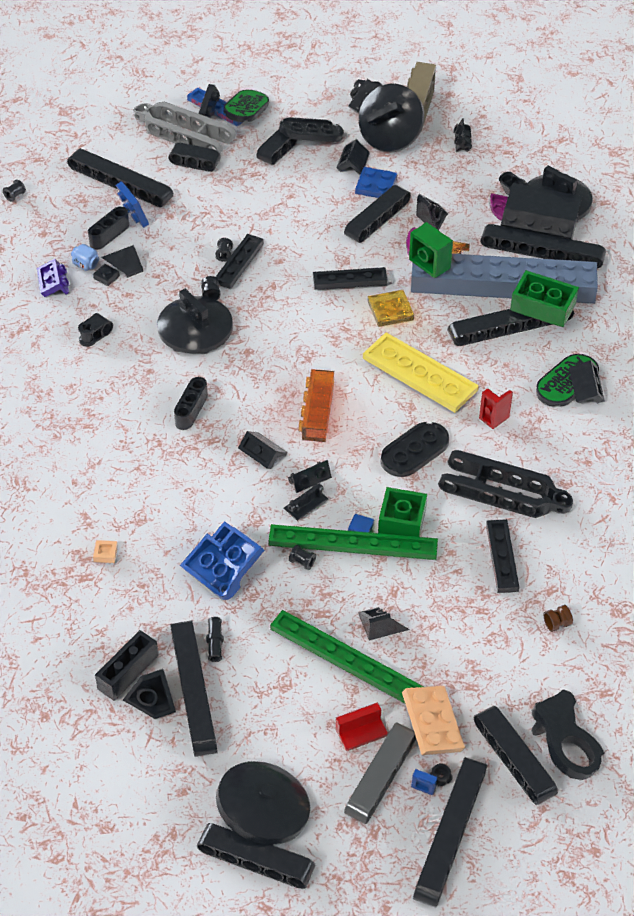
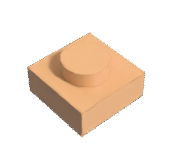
M96 540L93 554L94 562L115 563L118 548L117 541Z

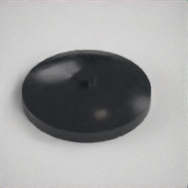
M250 761L233 766L223 775L216 791L217 808L224 822L238 835L255 843L276 845L291 841L302 832L309 818L310 802L304 787L292 774L270 763Z

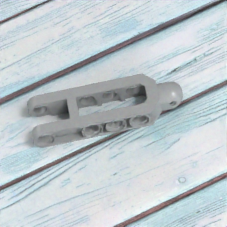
M165 101L154 105L142 103L133 109L134 117L145 123L148 134L175 144L185 143L210 149L213 146L221 153L223 146L215 140L230 143L236 137V131L232 126Z

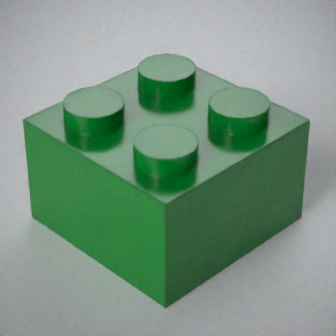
M425 222L410 233L409 260L432 277L437 278L451 268L453 240Z
M386 487L379 515L378 533L420 537L426 512L427 494Z

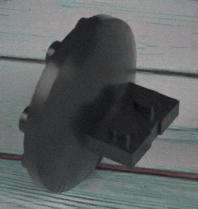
M385 84L374 89L365 98L360 108L358 118L360 132L365 141L379 151L397 152L407 148L417 139L424 124V108L420 98L414 91L401 84Z
M549 165L544 168L543 175L537 176L527 183L531 187L582 196L577 222L584 218L591 209L592 194L589 188L580 180L564 174Z
M186 288L179 291L180 299L167 305L158 317L157 328L161 340L176 352L207 354L211 350L225 344L233 329L232 315L225 305L209 297L193 296Z

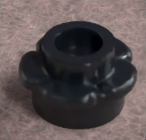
M445 764L435 765L432 768V772H430L431 775L437 777V786H445L446 783L449 784L452 781L451 770Z

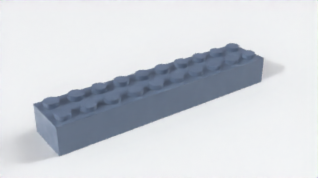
M452 254L451 268L437 278L432 277L412 262L410 293L512 299V293L525 270L577 286L579 290L576 303L595 304L598 289L597 262Z

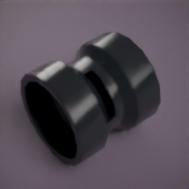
M214 276L204 277L201 281L202 296L218 300L220 298L218 278Z

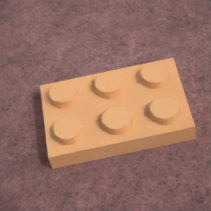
M445 686L406 688L402 692L421 755L454 753L465 749Z

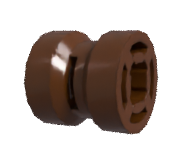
M567 605L557 607V610L553 611L551 609L543 613L544 622L551 632L559 630L561 626L567 627L573 624V616Z

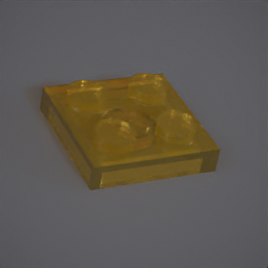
M404 290L368 296L367 302L378 327L414 320V313Z

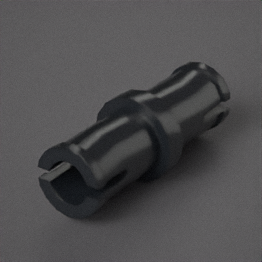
M210 617L208 619L206 642L208 643L209 651L208 660L211 662L222 660L224 636L221 634L222 619L220 617Z

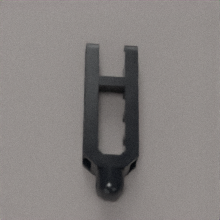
M461 450L451 452L447 461L449 467L453 470L476 476V478L446 473L441 475L438 482L439 488L444 492L532 518L544 516L549 511L565 514L571 510L573 505L572 496L567 491L556 488L549 475ZM493 470H498V471H500L502 474L496 473V472L493 471ZM513 475L519 476L521 479H517ZM490 480L541 495L542 498L536 499L522 495L523 493L521 492L516 493L505 490L500 486H491L486 484V481ZM532 481H537L541 485L535 484Z

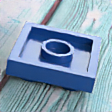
M363 167L355 188V194L379 198L395 185L397 173Z
M122 181L116 185L119 191L117 195L124 202L123 207L127 208L128 214L131 212L134 222L136 224L140 223L143 228L149 225L138 200Z

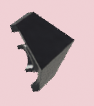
M419 194L417 196L416 216L423 223L427 222L437 230H440L448 212L435 201Z
M134 245L101 257L123 272L127 278L143 272V267Z
M380 607L358 612L369 641L410 630L392 619L390 613H387V611L383 612V609H380Z
M164 669L142 675L123 699L124 702L154 719L176 712Z

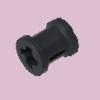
M16 179L12 185L4 187L2 192L8 201L13 202L16 196L26 192V188L20 180Z
M220 238L217 242L216 259L221 262H227L231 256L230 250L233 248V242L229 238Z
M298 544L293 547L289 555V562H296L304 566L306 570H310L316 560L315 553H309L301 549V546Z

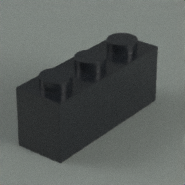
M139 630L95 674L97 689L115 701L159 656L157 641Z

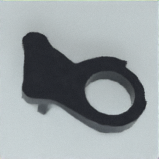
M561 690L555 696L537 702L534 705L532 717L536 720V723L531 731L534 736L546 732L551 760L563 774L573 779L585 780L597 772L602 762L601 756L605 753L593 736L576 725L574 712L576 699L574 695L568 690ZM562 743H572L581 748L588 758L589 766L582 767L571 762L562 750Z

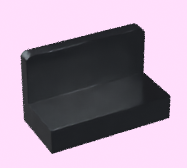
M355 139L344 146L336 168L342 172L351 166L360 175L363 167L366 165L370 152Z
M591 360L569 368L576 402L581 403L593 399L598 404L605 401L598 367Z
M252 431L245 433L238 446V449L267 469L272 468L278 455L286 456L288 453L259 432Z

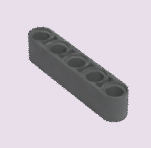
M397 722L393 725L351 795L344 814L364 824L369 822L416 741L414 730Z

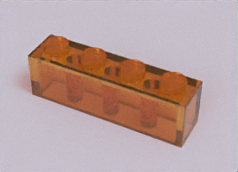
M311 369L310 377H306V388H308V391H304L303 402L306 405H302L301 408L303 420H299L298 431L302 432V440L326 442L334 389V371Z

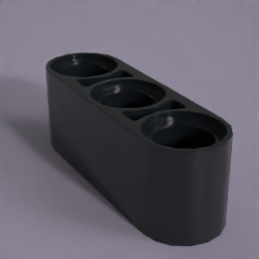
M278 129L259 147L256 157L263 162L274 165L294 147L297 140L285 136Z
M176 143L168 156L169 161L174 165L207 172L214 171L221 158L217 150L185 143Z
M122 206L114 208L88 229L89 245L91 248L96 250L102 249L129 227L127 208Z
M192 378L175 406V426L178 429L187 430L191 428L207 400L208 391L205 378Z

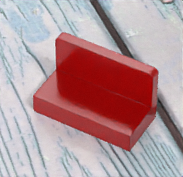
M488 388L484 390L481 397L479 419L492 429L506 421L510 417L513 392L508 390L499 397Z
M378 702L336 717L335 730L346 751L382 739L388 735L381 720V707Z

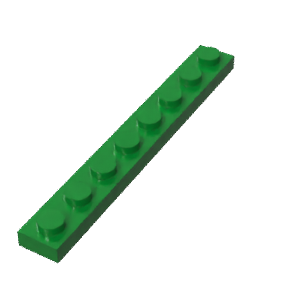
M271 524L268 546L293 548L298 544L301 546V549L436 560L438 538Z
M284 610L270 624V630L404 704L402 692L406 688L424 687Z

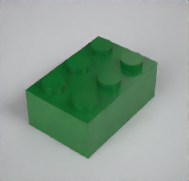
M525 270L512 293L510 310L564 327L576 305L579 287Z

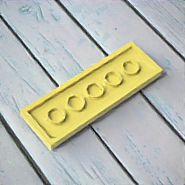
M387 332L363 353V359L454 413L478 391L479 385Z

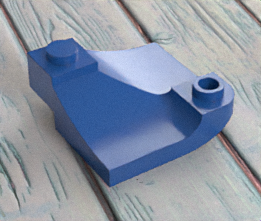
M224 521L212 536L207 533L180 566L222 600H228L241 588L240 581L265 550L241 531Z

